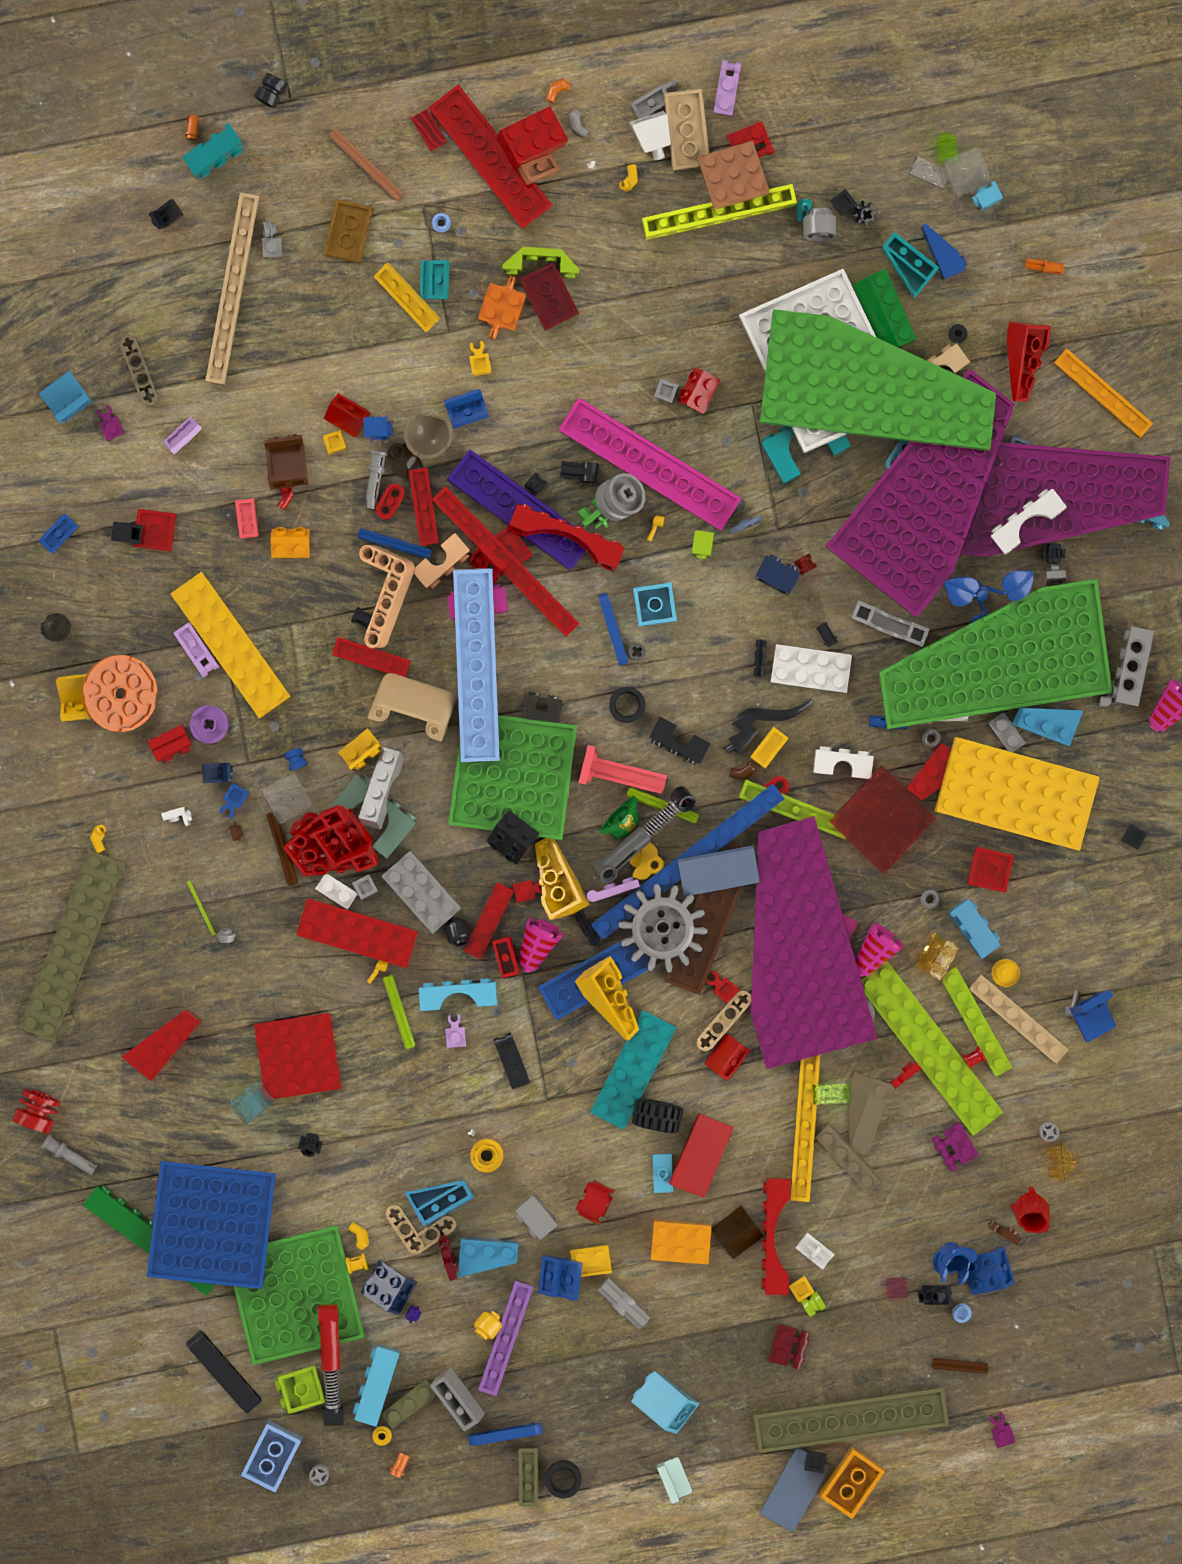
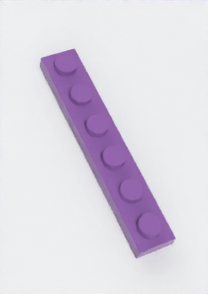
M515 1280L501 1321L502 1328L497 1333L478 1389L479 1391L497 1396L534 1286Z

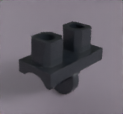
M951 1284L923 1285L922 1291L918 1292L919 1303H924V1305L954 1304L951 1298Z

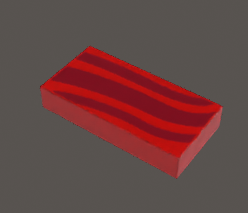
M428 109L411 118L431 152L447 143L446 138Z

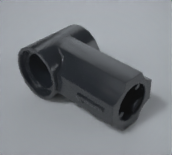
M562 461L560 478L597 483L599 464L593 462L575 463Z

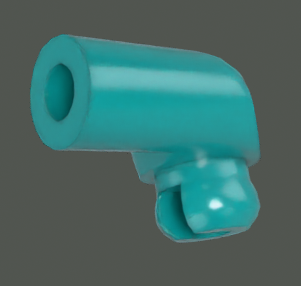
M803 198L796 204V220L798 222H803L806 211L812 208V201L808 198Z

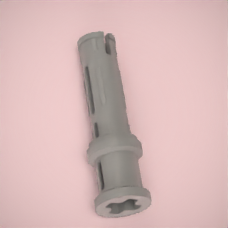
M371 450V465L368 466L370 477L364 508L376 509L381 475L385 472L383 468L385 456L388 453Z
M49 1133L41 1149H46L53 1153L55 1158H63L91 1176L97 1165L66 1147V1143L57 1141Z

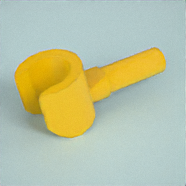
M663 516L654 517L652 529L647 540L652 541L657 526L663 527Z
M379 960L367 982L371 984L379 970L385 972L388 963Z

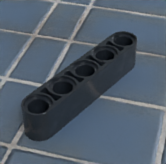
M198 1331L186 1342L189 1350L245 1413L248 1414L262 1401L258 1393L203 1331Z

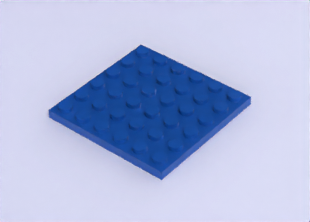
M161 1161L147 1277L263 1289L276 1173Z

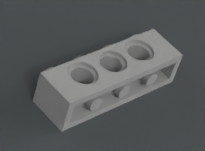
M1132 626L1125 630L1123 641H1126L1125 648L1120 651L1119 660H1122L1121 667H1118L1116 670L1115 679H1118L1117 686H1114L1111 697L1114 698L1113 702L1134 707L1139 706L1154 631ZM1133 642H1137L1140 645L1138 653L1133 652L1131 649ZM1129 661H1133L1136 664L1134 672L1129 671L1127 668ZM1125 680L1132 682V688L1129 691L1123 687Z

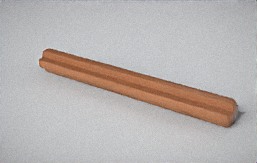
M334 129L329 134V137L394 200L397 201L402 197V191L337 129Z

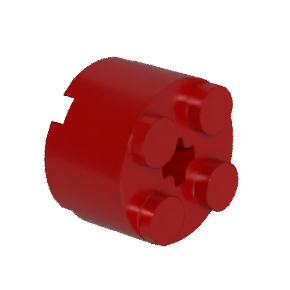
M596 1180L588 1182L584 1189V1193H586L584 1200H579L575 1210L579 1211V1216L599 1225L601 1223L598 1220L599 1217L605 1216L613 1197L610 1194H615L616 1190Z

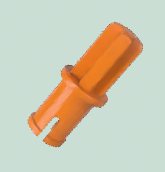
M1026 258L1025 268L1042 271V274L1046 272L1061 276L1064 263L1050 262L1047 259L1042 261Z

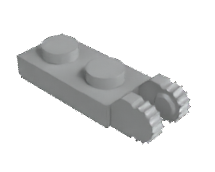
M673 79L665 85H660L632 102L630 107L636 117L640 119L652 115L665 107L663 93H668L666 90L676 86L678 83L677 79Z

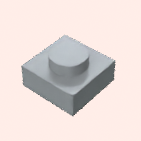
M281 237L262 238L263 258H283Z
M660 379L654 397L672 404L678 385Z
M370 874L352 883L361 900L378 891Z

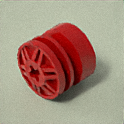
M23 1089L22 1095L27 1098H20L19 1102L25 1105L26 1108H16L12 1121L39 1132L50 1133L54 1120L47 1115L48 1113L57 1114L58 1110L51 1106L59 1107L61 1101L40 1090Z

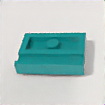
M421 260L420 297L423 300H449L450 261Z

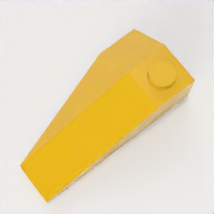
M544 838L537 842L535 850L537 866L540 872L541 901L549 920L574 914L589 906L590 903L581 884L555 839Z
M609 956L585 970L575 980V983L591 1005L628 1041L636 1034L639 1028L633 1010L628 1006L625 997L628 996L626 989L623 990L620 979H622L621 973L612 957Z

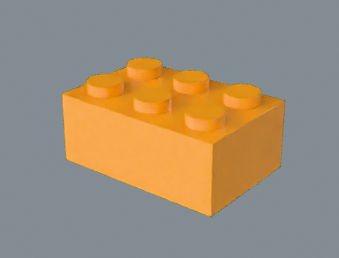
M653 1219L651 1260L709 1265L711 1223Z
M851 1446L819 1492L820 1497L853 1519L885 1473V1470L881 1465Z

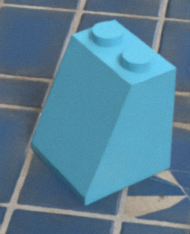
M656 1371L646 1377L645 1384L642 1388L636 1390L631 1401L661 1428L675 1434L679 1432L700 1404L664 1375Z

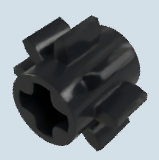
M861 200V204L854 205L855 211L852 215L857 217L855 222L859 224L862 221L867 226L869 221H875L874 214L877 211L872 209L874 204L870 202L866 204L865 201Z
M1046 544V548L1042 549V558H1046V563L1059 564L1061 559L1065 558V549H1061V544Z
M307 1133L305 1137L301 1136L298 1149H301V1153L304 1156L313 1157L315 1153L320 1154L323 1142L319 1141L318 1135Z

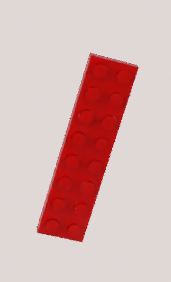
M459 84L428 107L522 230L553 206L535 182L527 185L519 170H514L497 138L498 134Z

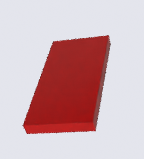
M698 1113L668 1184L704 1198L734 1127Z

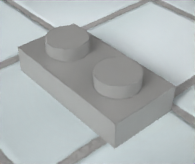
M1004 712L988 722V725L1007 751L1013 753L1026 744Z

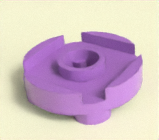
M202 706L191 717V733L197 740L204 743L220 741L225 737L229 729L227 715L223 710L215 706ZM207 719L214 721L213 729H206L204 727Z

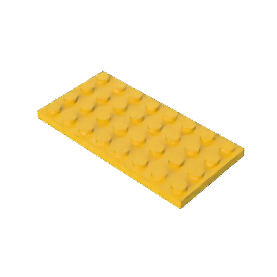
M955 737L935 812L1080 851L1100 777Z

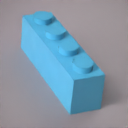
M378 1344L377 1348L372 1349L370 1359H373L371 1367L367 1366L364 1375L367 1381L365 1385H361L358 1395L362 1397L360 1404H355L352 1413L356 1415L354 1420L377 1427L400 1350Z

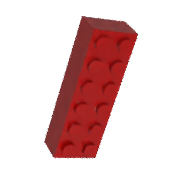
M307 898L296 935L408 968L419 930Z

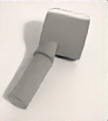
M1111 681L1112 690L1116 684L1114 681ZM1112 693L1100 696L1099 706L1108 707L1112 701Z
M1075 990L1071 1006H1065L1066 1017H1073L1069 1008L1076 1005L1079 991Z

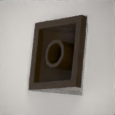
M742 1205L711 1227L713 1233L733 1259L764 1237Z

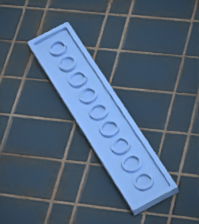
M492 568L453 570L461 762L500 761Z

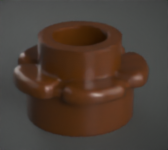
M234 823L235 825L229 826L233 841H241L240 837L244 836L241 825L237 826Z

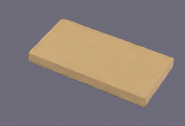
M702 89L663 93L665 113L668 116L672 171L699 168L698 156L709 154Z

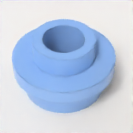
M438 213L432 219V227L437 232H446L451 226L449 216L444 213ZM444 220L445 225L439 226L438 221Z

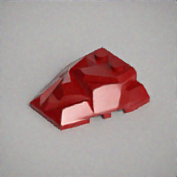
M340 805L322 811L283 847L303 876L326 875L328 871L338 870V873H344L348 869H355V872H361L378 865L376 851L372 847L373 840L371 835L351 808L345 809L344 806Z

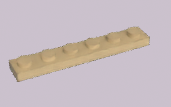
M980 975L969 987L971 992L1055 1064L1069 1050L984 976Z

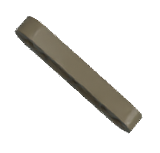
M125 335L120 340V347L139 397L144 405L154 406L158 402V394L138 341L132 335ZM127 339L134 341L132 349L133 351L138 350V353H131L127 346L124 347ZM135 356L141 359V364L138 367H133L130 362ZM141 374L148 377V381L144 385H140L137 382V378ZM151 385L152 388H148V391L151 395H154V397L152 398V402L144 400V398L147 397V394L145 390L141 392L140 389L147 388Z

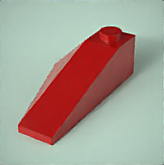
M1009 321L1006 342L1012 400L1015 402H1028L1036 380L1034 374L1037 367H1041L1042 361H1040L1043 350L1046 351L1049 345L1051 325Z

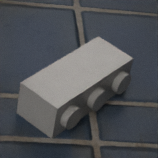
M452 1368L438 1375L431 1383L430 1387L463 1431L477 1424L484 1416L485 1412Z

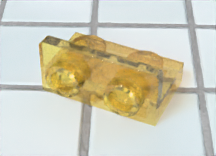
M933 933L915 967L942 980L959 946Z

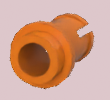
M187 116V130L184 133L187 140L196 141L200 136L198 133L199 116Z
M399 1452L394 1466L390 1468V1474L401 1478L405 1474L403 1471L410 1456Z

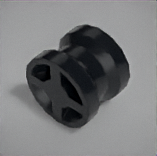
M536 472L525 483L524 487L530 489L532 494L536 496L548 482L539 478V474Z

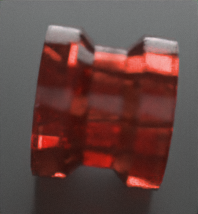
M810 553L793 562L795 566H798L801 576L817 567L816 563L812 562Z

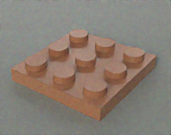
M753 141L698 156L699 166L714 210L770 194Z

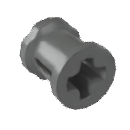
M639 643L632 644L628 651L629 657L637 661L642 660L646 653L644 646ZM634 647L642 649L640 657L632 655Z

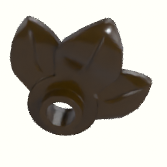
M397 443L389 447L388 457L392 461V470L400 478H405L408 470L423 467L420 458L407 448L406 443L403 445ZM394 451H399L401 455L396 457Z

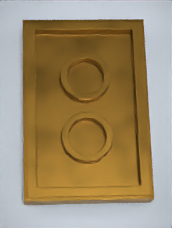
M335 199L323 256L361 264L373 207Z

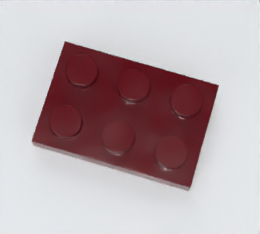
M554 262L519 279L545 331L579 315Z

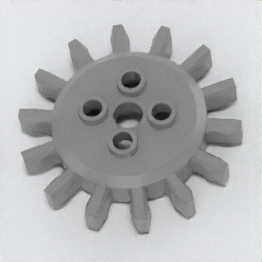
M657 883L654 884L653 888L655 898L648 900L641 890L636 892L637 898L642 902L639 909L634 908L630 904L624 905V909L633 914L634 918L633 922H619V927L622 929H632L633 936L623 939L621 944L622 946H629L632 943L637 944L639 949L633 953L631 958L634 962L639 960L644 953L649 955L651 958L648 962V970L652 971L654 969L657 959H664L667 972H672L671 958L679 956L681 962L687 966L689 959L683 951L687 947H691L694 951L701 952L702 947L698 943L693 942L692 937L693 934H707V928L694 927L693 920L702 917L705 912L703 909L693 913L689 912L687 906L694 900V895L692 894L688 895L683 902L676 900L675 897L678 893L677 885H673L669 897H662L661 888ZM659 910L664 911L665 914L663 917H659L657 915V912ZM675 921L680 923L679 928L673 927ZM660 922H665L669 926L668 930L664 933L659 932L657 929ZM649 925L652 926L653 931L647 932L646 927ZM667 937L669 941L664 944L661 942V939Z

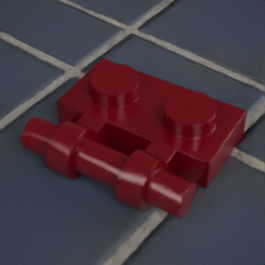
M441 1235L438 1240L440 1253L449 1280L452 1281L457 1279L456 1272L459 1271L454 1251L452 1252L449 1238L446 1235Z
M778 1323L768 1361L787 1366L789 1359L794 1360L793 1368L800 1369L801 1364L805 1360V1348L809 1344V1332L802 1330L801 1337L795 1336L796 1328ZM793 1342L798 1343L796 1354L791 1353Z

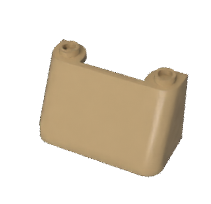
M389 673L383 677L368 719L381 722L388 718L390 710L427 721L426 734L430 738L442 742L449 726L456 698L450 691Z

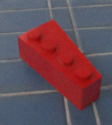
M186 1009L124 1054L122 1058L148 1080L152 1081L200 1025L202 1020L189 1009Z

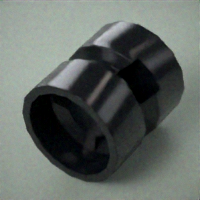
M266 73L262 81L263 87H258L254 97L263 104L275 109L280 101L278 95H282L286 91L288 84L280 78Z

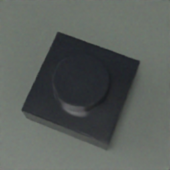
M846 189L830 200V203L841 217L854 208V205H857Z
M1130 824L1120 841L1139 850L1148 833Z
M807 1450L804 1470L824 1473L826 1453Z

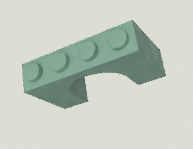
M357 774L330 808L340 805L344 806L345 809L351 808L354 810L357 805L364 802L371 780L364 774L361 777ZM393 798L391 801L387 799L388 826L372 846L386 859L391 856L417 824L414 821L416 817L409 811L404 813L399 809L401 805Z

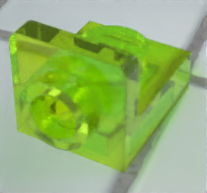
M943 133L936 139L939 164L959 160L956 135Z

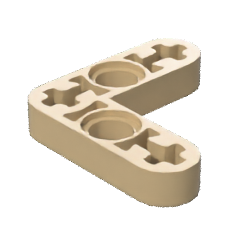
M392 1204L386 1210L388 1221L412 1254H419L438 1242L441 1233L435 1226L436 1224H439V1227L443 1226L445 1219L453 1222L451 1224L452 1228L445 1227L442 1229V1232H444L442 1235L446 1236L453 1232L456 1227L455 1218L451 1215H445L418 1232L400 1205ZM392 1208L394 1210L398 1209L400 1211L398 1213L400 1219L402 1217L405 1218V1220L400 1221L397 1226L394 1223L398 1221L396 1217L390 1216ZM402 1224L410 1226L411 1231L408 1234L400 1232ZM430 1229L437 1232V1238L434 1240H430L426 1236V1232ZM415 1233L416 1236H413L415 1242L419 1241L421 1243L419 1245L420 1249H412V1241L410 1239L406 1241L405 1238Z

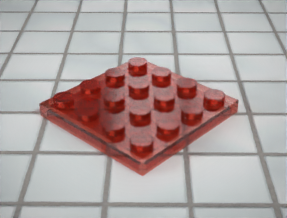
M880 766L829 822L882 874H885L936 818L883 766Z

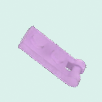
M722 60L713 114L732 117L741 63L736 62L734 64L728 63V60ZM726 70L734 71L733 77L727 76Z
M190 622L174 632V635L203 678L212 669L216 670L219 668L218 663ZM206 658L209 663L203 666L200 661Z
M633 877L622 880L623 884L615 886V883L605 885V890L599 892L590 890L587 893V899L594 902L640 887L638 879L634 880Z

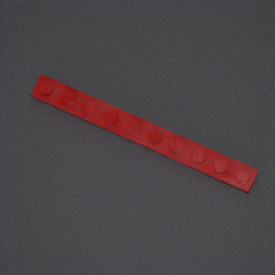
M446 486L432 499L476 546L484 542L499 559H504L507 562V567L502 572L565 637L580 624Z

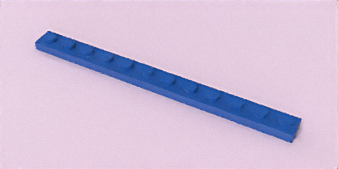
M774 784L770 785L592 923V927L602 940L619 928V922L628 921L634 916L624 909L625 904H630L636 909H639L642 905V902L637 898L636 892L638 890H641L645 897L650 900L655 898L653 888L654 884L658 883L661 888V894H663L681 880L678 859L717 852L785 798Z

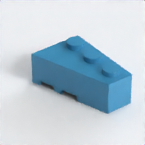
M1018 708L1012 726L1063 746H1070L1083 710Z
M964 898L946 912L977 955L983 959L1001 946L998 942L1001 939L994 930L990 931L987 926L989 925L988 921L983 915H979L975 903Z
M465 1180L404 1192L422 1225L425 1227L476 1198Z
M461 1237L458 1278L517 1263L519 1241Z

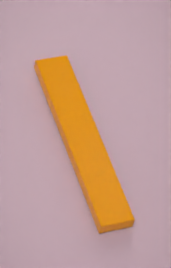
M1067 348L1053 363L1137 437L1141 438L1153 425L1147 417Z

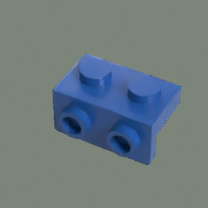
M480 389L471 390L466 394L453 396L444 401L453 429L489 417Z

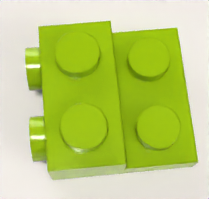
M315 1365L276 1375L275 1387L277 1392L281 1391L282 1399H279L282 1410H286L288 1414L325 1403Z

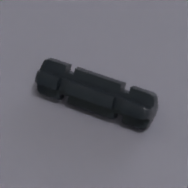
M758 639L756 640L757 650H755L754 666L756 668H754V676L763 677L766 640Z
M583 910L576 912L574 917L579 921V926L585 936L589 938L590 945L598 944L600 939L597 934H594L595 931L589 920L585 918L586 915Z

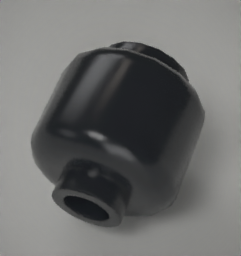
M454 917L449 919L448 924L444 926V932L449 944L459 947L469 942L468 939L471 938V931L466 920Z

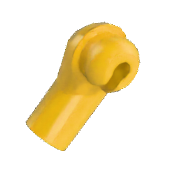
M352 1222L348 1230L357 1237L356 1247L364 1250L369 1244L368 1232Z

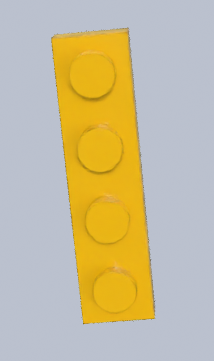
M386 263L374 275V278L425 332H428L440 320V317L389 263Z

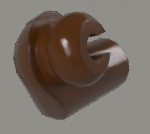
M748 761L742 769L731 768L729 777L748 779L756 772V763Z

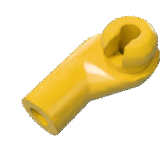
M635 164L627 166L628 176L619 184L620 189L625 192L632 190L638 183L637 166Z
M104 825L95 826L90 836V840L97 853L106 850L102 843L106 833Z

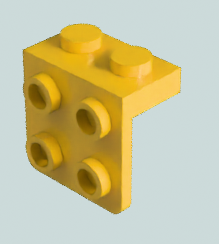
M87 674L58 677L56 679L61 702V722L91 719L82 701V687Z

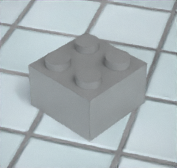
M534 1192L516 1206V1218L522 1224L525 1222L529 1226L528 1232L534 1239L538 1237L541 1240L558 1226V1220Z

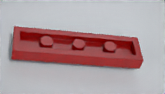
M428 468L408 470L420 546L439 544Z
M337 637L332 652L333 656L406 677L411 660Z
M498 882L496 883L464 952L481 960L514 890Z

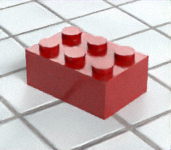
M551 106L501 129L497 136L514 170H517L522 164L565 147L569 140Z

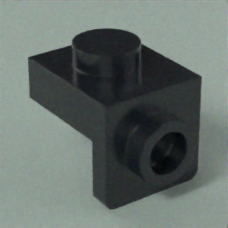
M170 199L159 209L151 211L149 216L155 227L164 229L181 218L183 213L174 199Z

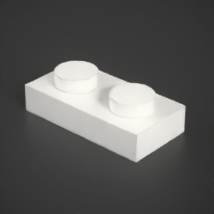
M328 873L323 876L315 888L347 910L358 895L357 892Z

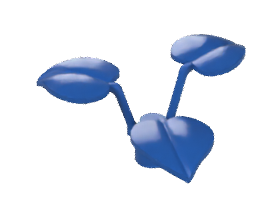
M1015 570L1008 573L1002 581V588L1005 591L991 588L989 585L984 586L980 581H976L971 577L952 578L944 581V586L949 600L955 606L969 604L972 596L977 600L983 615H975L971 621L972 623L988 615L983 601L988 597V591L1002 595L1007 594L1011 601L1021 600L1031 590L1033 572L1031 570Z

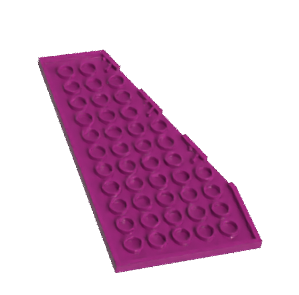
M971 369L965 373L963 378L996 393L990 451L910 441L826 545L829 551L916 619L942 588L944 581H947L953 574L1015 405Z
M1001 442L960 555L989 557L1002 554L1003 552L991 538V535H993L992 530L1000 524L1002 526L1006 525L1009 522L1007 519L1014 513L1019 515L1023 512L1024 509L1022 507L1031 500L1034 503L1040 499L1038 495L1045 489L1049 491L1054 489L1067 508L1052 520L1043 516H1033L1024 521L1019 530L1020 544L1012 551L1163 516L1166 511L1171 457Z
M815 816L760 831L757 859L760 883H756L751 1017L766 1069L878 1039Z

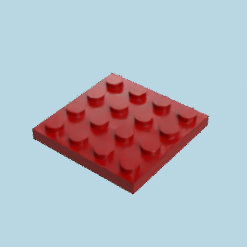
M330 1013L254 1024L265 1100L342 1088Z

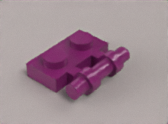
M960 1122L943 1131L946 1137L943 1141H941L938 1135L932 1138L935 1144L934 1148L940 1152L944 1159V1165L948 1166L951 1172L957 1169L954 1163L956 1160L959 1159L961 1164L964 1165L979 1156ZM949 1144L955 1152L951 1156L945 1148Z

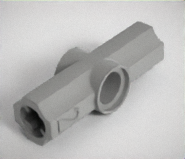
M610 1278L606 1279L597 1289L612 1303V1307L619 1314L629 1319L639 1330L651 1318L636 1304L637 1302L626 1291H622Z

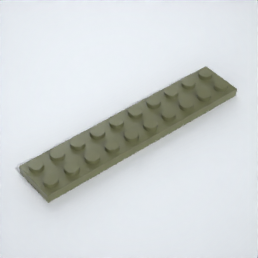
M89 849L19 1025L20 1029L53 1042L56 1041L126 863Z
M943 1387L753 1414L759 1453L949 1426Z

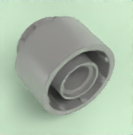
M812 208L806 212V216L803 218L804 239L809 241H827L837 237L836 216L832 215V211L829 208Z

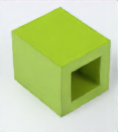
M695 530L691 553L695 555V558L706 560V557L711 556L714 533Z

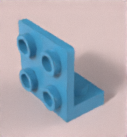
M69 371L39 393L60 424H64L93 402Z

